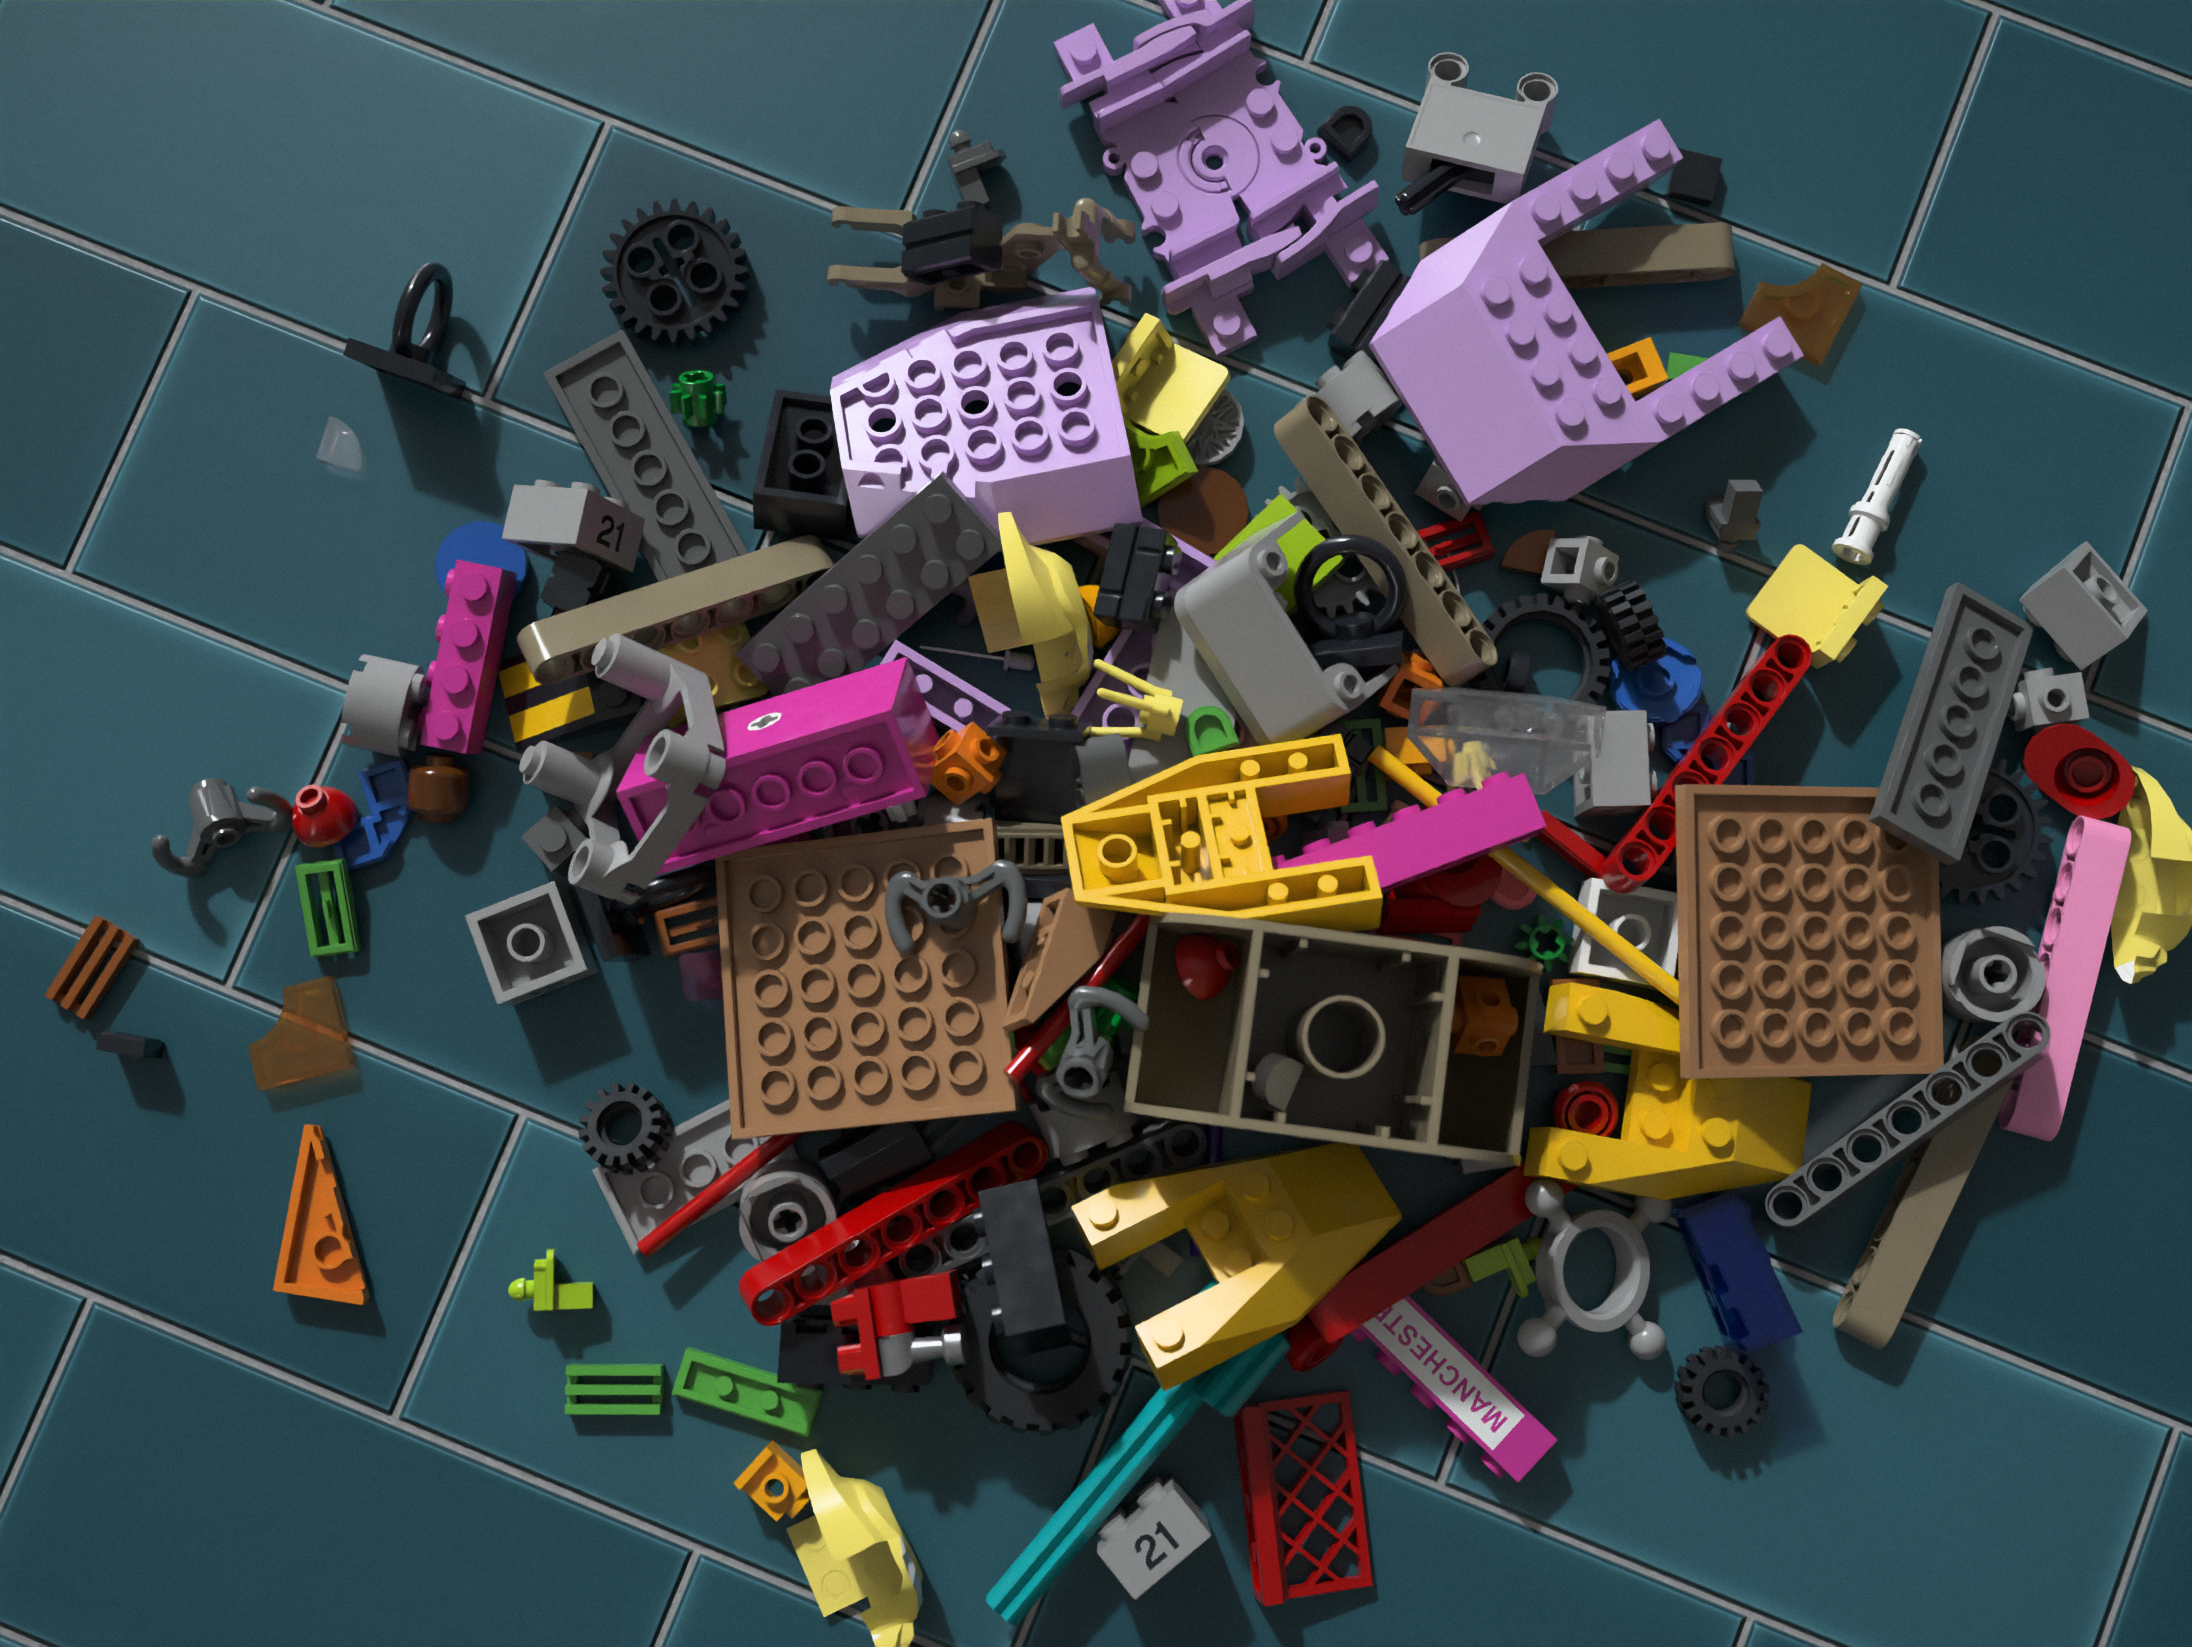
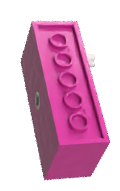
M908 657L717 714L725 751L720 754L709 749V752L726 759L724 776L717 790L699 783L693 791L708 798L710 801L655 876L882 809L887 810L891 822L897 820L898 823L907 821L909 816L916 815L918 811L913 800L927 797L937 756L933 749L940 738ZM687 723L668 730L684 736L689 727ZM658 733L644 737L616 791L639 842L668 801L666 783L647 776L644 772L647 751Z

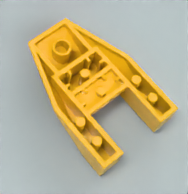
M1341 734L1197 755L1062 816L1061 824L1075 905L1154 916H1163L1167 912L1219 915L1342 932H1356L1379 928L1383 897L1372 855L1273 870L1262 818L1348 806L1351 771Z
M1573 982L1549 987L1543 1033L1632 1050L1620 1140L1555 1127L1530 1128L1524 1176L1540 1179L1547 1178L1562 1183L1656 1200H1666L1781 1181L1802 1167L1812 1083L1800 1076L1680 1078L1679 1009L1618 991Z
M1331 1142L1206 1164L1121 1183L1071 1206L1079 1233L1099 1271L1186 1228L1217 1282V1285L1135 1326L1142 1352L1164 1392L1296 1325L1402 1219L1401 1212L1358 1144Z

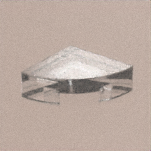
M329 415L316 459L324 464L364 474L366 455L359 438L348 425Z

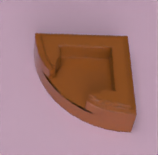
M1538 530L1520 537L1505 553L1499 569L1542 578L1550 538H1554L1555 531Z

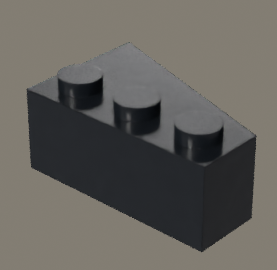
M1036 1178L978 1191L981 1207L972 1209L978 1238L987 1237L990 1255L982 1256V1265L987 1286L996 1284L999 1303L991 1305L997 1335L1006 1334V1338L1016 1357L1074 1345L1071 1329H1069L1063 1304L1064 1297L1058 1280L1052 1242Z
M796 1314L781 1323L777 1383H795V1385L803 1387L843 1384V1388L852 1390H870L872 1385H891V1391L916 1393L920 1392V1385H929L932 1379L933 1359L916 1363L899 1375L881 1377L879 1379L866 1380L865 1374H841L837 1357L838 1347L860 1343L858 1324L835 1327L832 1316ZM935 1322L914 1323L916 1338L934 1337Z

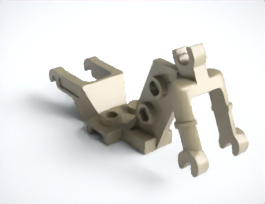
M1082 198L1076 202L1073 216L1069 219L1063 217L1060 213H1054L1053 227H1044L1036 223H1021L1011 229L1002 237V241H999V245L1002 247L1001 268L997 271L929 286L905 277L901 272V266L896 268L831 265L828 267L827 283L831 286H836L838 282H844L850 288L888 290L907 298L918 297L935 289V311H944V307L975 310L980 309L981 291L1026 294L1028 275L1056 252L1066 249L1070 253L1072 268L1085 278L1086 283L1090 287L1100 290L1101 304L1110 305L1111 301H1119L1122 306H1129L1132 302V286L1121 282L1113 275L1112 271H1108L1101 265L1099 259L1100 240L1102 234L1104 241L1107 243H1113L1115 239L1121 238L1124 239L1126 244H1133L1136 237V224L1129 220L1116 219L1108 209L1102 208L1094 200ZM839 206L832 209L831 225L835 228H840L841 224H848L853 230L892 232L903 236V224L918 218L912 212L904 210Z

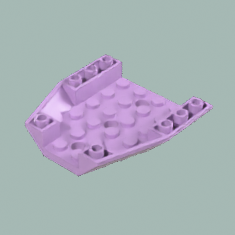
M1092 287L960 312L832 377L830 395L839 453L858 538H866L942 470L999 534L998 513L1011 512L1018 528L1029 545L1032 546L1113 531L1114 524L1116 523L1136 526L1143 525L1131 453L1099 300L1095 289ZM1066 382H1074L1081 386L1080 390L1072 396H1062L1056 392L1057 388ZM974 400H982L989 404L986 410L979 414H969L964 411L965 406ZM882 418H890L896 421L894 427L887 432L879 433L872 430L874 423Z

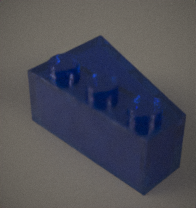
M1733 1189L1714 1191L1673 1206V1215L1723 1343L1750 1353L1803 1333L1773 1270L1769 1254L1751 1223L1754 1220L1753 1214L1743 1195L1738 1196L1736 1190Z

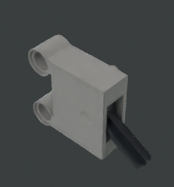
M1444 52L1432 57L1428 64L1424 97L1405 147L1401 179L1411 181L1412 183L1396 194L1395 203L1399 207V211L1404 216L1409 214L1415 215L1447 190L1504 204H1509L1519 198L1522 194L1540 136L1548 131L1552 124L1558 95L1556 80L1544 73L1533 72L1526 74L1519 80L1515 100L1466 89L1469 65L1467 60L1461 55Z

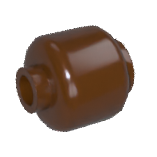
M441 753L426 754L425 762L416 763L409 768L407 806L410 810L418 813L419 820L436 823L457 821V815L464 813L468 809L471 774L468 768L454 764V755Z

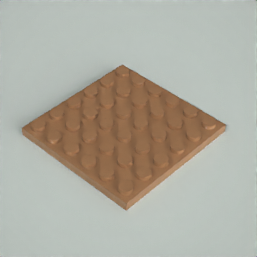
M1702 784L1675 786L1680 1078L1932 1074L1944 1065L1939 861L1869 822L1879 788Z
M985 818L758 846L715 858L732 1139L740 1140L1020 1111L1018 1084L1012 1082L1003 1073V1070L1016 1055L1014 1030L1008 1032L1001 1028L1011 999L1007 945L1002 936L1005 926L1002 886L979 902L976 917L969 925L959 929L946 928L930 921L928 913L920 907L919 902L910 897L904 899V921L909 934L915 942L914 951L908 955L901 954L889 935L885 920V896L889 880L897 873L910 871L923 881H929L934 877H948L949 875L954 877L974 876L995 861L1000 860L996 820ZM973 886V887H971V888H973V889L975 890L976 888H978V887H980V886ZM956 897L949 901V911L952 909L950 905H955Z

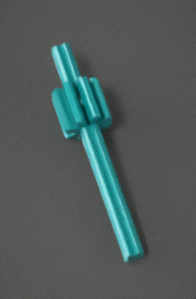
M1210 1279L1198 1294L1217 1285L1215 1279ZM1278 1333L1165 1392L1161 1387L986 1595L987 1598L985 1600L994 1611L1001 1614L1006 1622L1016 1627L1204 1401L1223 1416L1233 1418L1290 1350L1291 1345L1288 1339L1281 1333Z

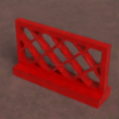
M1344 1389L1257 1402L1247 1400L1233 1417L1254 1598L1264 1606L1283 1604L1284 1599L1373 1586L1349 1391ZM1338 1402L1340 1421L1330 1435L1327 1436L1310 1420L1322 1404ZM1309 1406L1303 1415L1294 1409ZM1286 1409L1299 1420L1283 1443L1270 1433L1267 1412ZM1305 1426L1324 1440V1443L1309 1463H1306L1289 1449ZM1340 1435H1342L1343 1448L1336 1443ZM1271 1442L1279 1447L1273 1456ZM1331 1447L1344 1456L1346 1468L1335 1484H1332L1315 1470ZM1285 1454L1304 1468L1289 1491H1286L1275 1482L1274 1473L1275 1467ZM1311 1475L1330 1489L1315 1512H1312L1295 1498ZM1346 1484L1348 1485L1349 1497L1341 1491ZM1277 1491L1284 1496L1279 1505L1277 1499ZM1337 1496L1348 1503L1351 1510V1519L1341 1533H1338L1321 1519ZM1291 1502L1310 1517L1294 1541L1281 1531L1280 1517ZM1317 1524L1321 1525L1336 1538L1320 1562L1301 1547ZM1352 1532L1355 1546L1347 1540ZM1282 1539L1290 1545L1285 1553L1283 1551ZM1343 1545L1356 1554L1358 1575L1339 1578L1327 1568ZM1298 1551L1316 1567L1304 1583L1287 1585L1286 1566ZM1323 1573L1331 1578L1318 1581Z

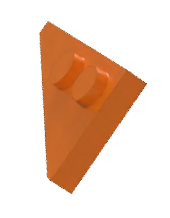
M306 1124L304 1125L273 1291L358 1305L369 1304V1291L323 1128L318 1125Z

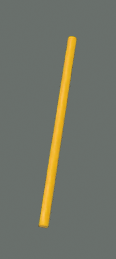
M1378 745L1368 758L1371 763L1428 808L1438 805L1436 798L1442 795L1439 791L1382 746ZM1505 847L1487 854L1679 1006V981L1511 848Z

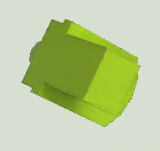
M1510 1235L1476 1251L1462 1260L1470 1280L1473 1282L1506 1269L1513 1288L1522 1299L1529 1295L1526 1285L1536 1281L1529 1261H1536L1542 1239L1531 1237L1527 1238L1526 1242L1520 1244L1518 1237Z
M547 1249L546 1259H535L534 1280L516 1279L508 1287L509 1296L517 1302L534 1299V1311L593 1308V1282L555 1283V1249Z

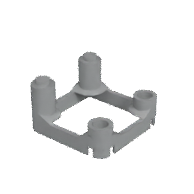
M614 633L609 639H601L594 649L591 662L595 665V674L602 680L647 699L612 749L589 760L542 740L535 747L531 745L526 749L521 758L519 770L524 773L523 780L525 784L574 803L576 811L588 826L590 839L584 840L573 855L568 871L569 883L606 898L631 905L639 898V895L625 890V886L630 883L643 889L648 887L710 801L708 798L693 791L699 783L717 790L725 773L726 759L709 752V749L722 754L725 750L706 673L623 635ZM682 703H684L689 727L684 736L665 729ZM658 733L647 751L644 772L647 776L666 783L668 801L636 848L628 855L626 843L620 840L615 809L616 791L644 737Z

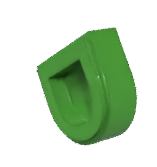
M1202 706L1195 709L1188 716L1184 726V737L1192 758L1197 755L1222 752L1239 745L1232 722L1222 709L1215 706Z

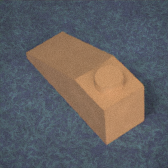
M1070 888L1044 898L1001 1026L1002 1029L1011 1032L1035 1022L1106 953L1113 940V932L1110 930L1116 915L1115 912L1107 909L1076 906L1074 893Z

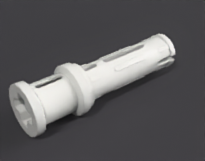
M1896 429L1894 431L1889 446L1877 467L1865 495L1861 501L1851 506L1848 513L1850 521L1842 537L1835 539L1832 545L1833 552L1840 558L1858 565H1868L1871 563L1874 557L1871 550L1880 532L1886 531L1890 524V515L1888 513L1890 506L1899 491L1913 458L1923 442L1915 432L1907 429Z

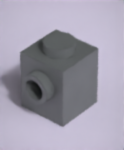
M555 806L521 838L551 872L565 877L568 874L571 860L578 846L587 838L590 839L587 824L575 808L569 813Z

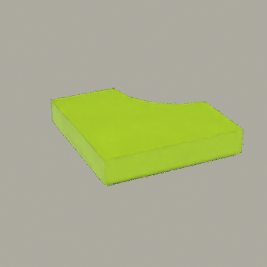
M1122 413L1141 509L1196 474L1198 470L1179 431H1169L1159 436L1148 435L1136 428L1127 415Z

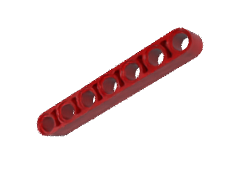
M1792 634L1780 636L1753 663L1658 789L1656 797L1651 798V805L1642 810L1605 859L1602 865V877L1604 883L1611 890L1622 894L1634 892L1657 872L1676 846L1675 786L1683 784L1722 785L1810 667L1812 650L1803 638ZM1777 656L1783 658L1788 663L1789 668L1783 666ZM1752 689L1759 691L1763 695L1765 702L1759 700L1754 695ZM1727 722L1734 724L1738 728L1740 735L1732 733L1728 728ZM1701 756L1709 758L1713 762L1715 770L1708 768L1703 763ZM1649 824L1657 826L1662 831L1663 840L1654 837L1650 832ZM1622 858L1632 861L1636 866L1637 875H1632L1626 871L1622 864Z
M1019 1121L1005 1122L750 1268L739 1281L738 1292L740 1298L757 1323L764 1326H775L783 1323L972 1212V1209L980 1208L978 1191L1026 1181L1035 1176L1043 1169L1047 1162V1147L1025 1124ZM1025 1143L1023 1149L1018 1154L1013 1155L1016 1148L1020 1144ZM981 1167H984L982 1173L978 1177L972 1179V1176L975 1173V1171H977ZM943 1191L937 1201L930 1203V1200L937 1192ZM902 1215L899 1222L894 1226L888 1227L889 1222L894 1217ZM859 1240L855 1248L845 1252L846 1247L851 1242ZM817 1265L812 1273L801 1276L808 1267ZM774 1290L769 1298L758 1301L763 1293Z
M1525 1160L1520 1165L1507 1170L1352 1268L1307 1313L1325 1344L1329 1345L1352 1332L1533 1216L1534 1214L1526 1206L1525 1192L1533 1181L1540 1178L1523 1175ZM1555 1181L1561 1187L1564 1195L1579 1186Z

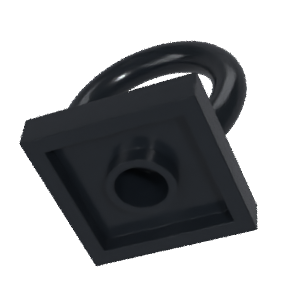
M429 262L422 265L412 275L404 288L396 309L389 351L348 338L343 356L376 371L461 399L466 382L430 365L432 357L443 340L452 310L453 283L448 269L441 263ZM434 282V303L431 317L421 341L416 345L411 343L415 315L424 293L430 284Z
M1348 534L1324 540L1305 555L1297 569L1294 580L1295 602L1302 618L1312 629L1308 649L1322 671L1338 663H1346L1357 668L1404 662L1408 629L1400 619L1407 600L1408 587L1406 575L1401 563L1393 552L1372 538ZM1341 554H1359L1373 560L1383 570L1388 581V598L1382 611L1377 616L1370 612L1348 613L1335 618L1334 621L1326 617L1317 607L1313 597V581L1319 568L1330 558Z
M694 866L654 878L646 889L638 886L631 888L629 885H626L625 890L639 895V898L631 905L575 886L602 961L635 962L651 955L640 927L644 923V915L676 905L707 890L715 883L716 872L710 866Z

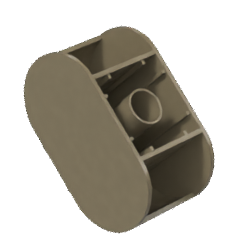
M1167 912L1163 916L1149 915L1137 1006L1149 1017L1150 1026L1143 1032L1134 1029L1123 1111L1270 1133L1520 1165L1522 1156L1520 1155L1539 980L1542 976L1543 965L1525 958L1482 950L1253 919ZM1207 934L1218 938L1222 942L1229 940L1236 946L1240 955V966L1233 970L1232 977L1226 988L1217 996L1206 1001L1196 998L1187 991L1176 970V946L1179 939L1186 935ZM1457 976L1505 979L1511 1007H1515L1518 1013V1028L1516 1034L1509 1038L1501 1056L1453 1053L1450 1033ZM1274 1052L1305 1065L1285 1111L1257 1099L1252 1089V1081H1255L1256 1074L1254 1072L1257 1065L1265 1056Z

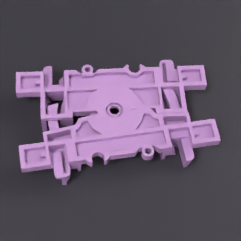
M1158 0L1170 20L1160 23L1133 39V52L1113 61L1094 23L1053 42L1054 52L1070 80V83L1059 89V102L1062 108L1065 109L1103 90L1105 95L1089 102L1094 128L1104 147L1109 148L1103 154V169L1110 176H1117L1124 169L1126 170L1124 186L1143 220L1141 235L1146 236L1151 232H1158L1165 238V242L1161 246L1153 249V258L1165 262L1174 281L1162 288L1161 300L1167 312L1171 315H1177L1189 308L1192 309V316L1215 360L1256 340L1257 333L1239 299L1253 293L1252 275L1270 269L1278 281L1325 252L1347 286L1351 288L1364 268L1373 271L1380 260L1389 261L1388 256L1362 219V217L1376 209L1379 186L1373 180L1338 202L1333 196L1348 187L1338 173L1339 166L1336 161L1327 166L1320 165L1326 154L1325 142L1320 138L1313 137L1303 145L1301 142L1303 129L1279 94L1280 81L1276 80L1273 84L1266 86L1260 84L1256 79L1259 73L1265 71L1267 61L1254 57L1250 51L1251 34L1248 30L1254 25L1255 0H1237L1224 9L1221 8L1217 0ZM1311 150H1316L1319 153H1312ZM1213 156L1220 158L1223 162L1222 167L1218 170H1211L1206 165L1208 158ZM1111 160L1118 161L1115 164L1110 163ZM1236 199L1248 215L1246 234L1252 242L1243 248L1236 233L1240 221L1233 201ZM1300 216L1310 229L1302 238L1299 226L1295 227L1294 223L1286 228Z

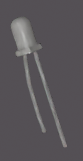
M920 646L921 649L1004 660V671H1007L1008 668L1030 671L1035 665V658L1032 654L1010 651V649L1005 650V657Z

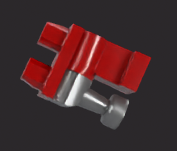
M957 1269L862 1286L853 1290V1294L836 1299L830 1304L835 1327L858 1324L860 1343L838 1347L837 1357L841 1374H865L866 1380L896 1376L904 1373L916 1363L944 1357L949 1365L968 1363V1342L962 1323L945 1326L942 1330V1335L938 1337L916 1338L914 1323L953 1319L964 1313Z

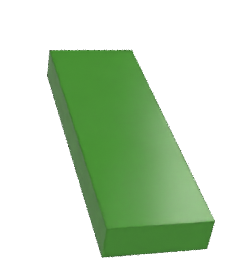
M687 1347L671 1395L808 1438L824 1389L820 1387L797 1386L795 1383H777L778 1374L696 1348Z

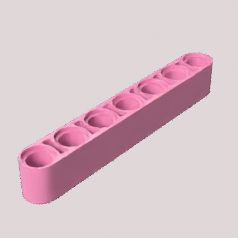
M2080 815L2073 821L2069 829L2037 955L2040 962L2043 961L2046 971L2045 988L2038 1003L2029 1010L2039 1014L2048 1023L2051 1035L2048 1053L2040 1061L2014 1079L1998 1114L1999 1127L2003 1130L2049 1142L2056 1137L2060 1129L2131 843V831L2129 828ZM2029 1027L2021 1028L2018 1032L2016 1044L2024 1048H2032L2039 1044L2042 1037L2035 1029Z

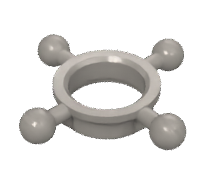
M1547 1178L1533 1181L1525 1192L1526 1206L1534 1215L1547 1218L1550 1222L1549 1229L1540 1243L1535 1265L1536 1281L1545 1303L1546 1312L1541 1318H1530L1522 1323L1517 1334L1520 1348L1532 1357L1548 1355L1556 1346L1557 1329L1567 1320L1578 1328L1593 1332L1612 1331L1624 1325L1629 1332L1627 1337L1629 1349L1636 1357L1643 1360L1658 1358L1666 1347L1665 1333L1657 1324L1644 1321L1638 1313V1309L1645 1298L1650 1278L1649 1254L1641 1233L1650 1223H1661L1670 1216L1673 1208L1672 1199L1656 1200L1635 1196V1211L1628 1219L1617 1212L1602 1209L1587 1210L1569 1216L1562 1207L1564 1203L1563 1191L1555 1181ZM1597 1227L1608 1236L1612 1243L1616 1257V1275L1613 1287L1606 1300L1598 1308L1584 1311L1574 1303L1567 1291L1564 1279V1264L1567 1252L1576 1237L1587 1229Z

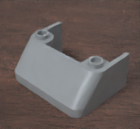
M1300 510L1252 534L1183 586L1177 592L1174 599V610L1179 622L1260 746L1306 738L1357 708L1400 671L1396 663L1363 676L1354 667L1346 663H1338L1322 671L1277 600L1273 591L1285 582L1288 575V563L1276 540L1305 519Z

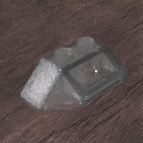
M1462 687L1412 688L1407 737L1449 786L1482 789L1481 781L1498 773L1508 771L1510 778L1525 773L1533 794L1545 795L1587 763L1592 762L1601 755L1606 707L1547 695Z

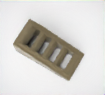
M996 820L998 838H1005L1004 856H999L1000 860L1015 863L1021 875H1070L1065 841L1063 861H1054L1055 839H1064L1062 825ZM1016 838H1024V858H1016ZM1036 838H1044L1043 860L1035 859Z

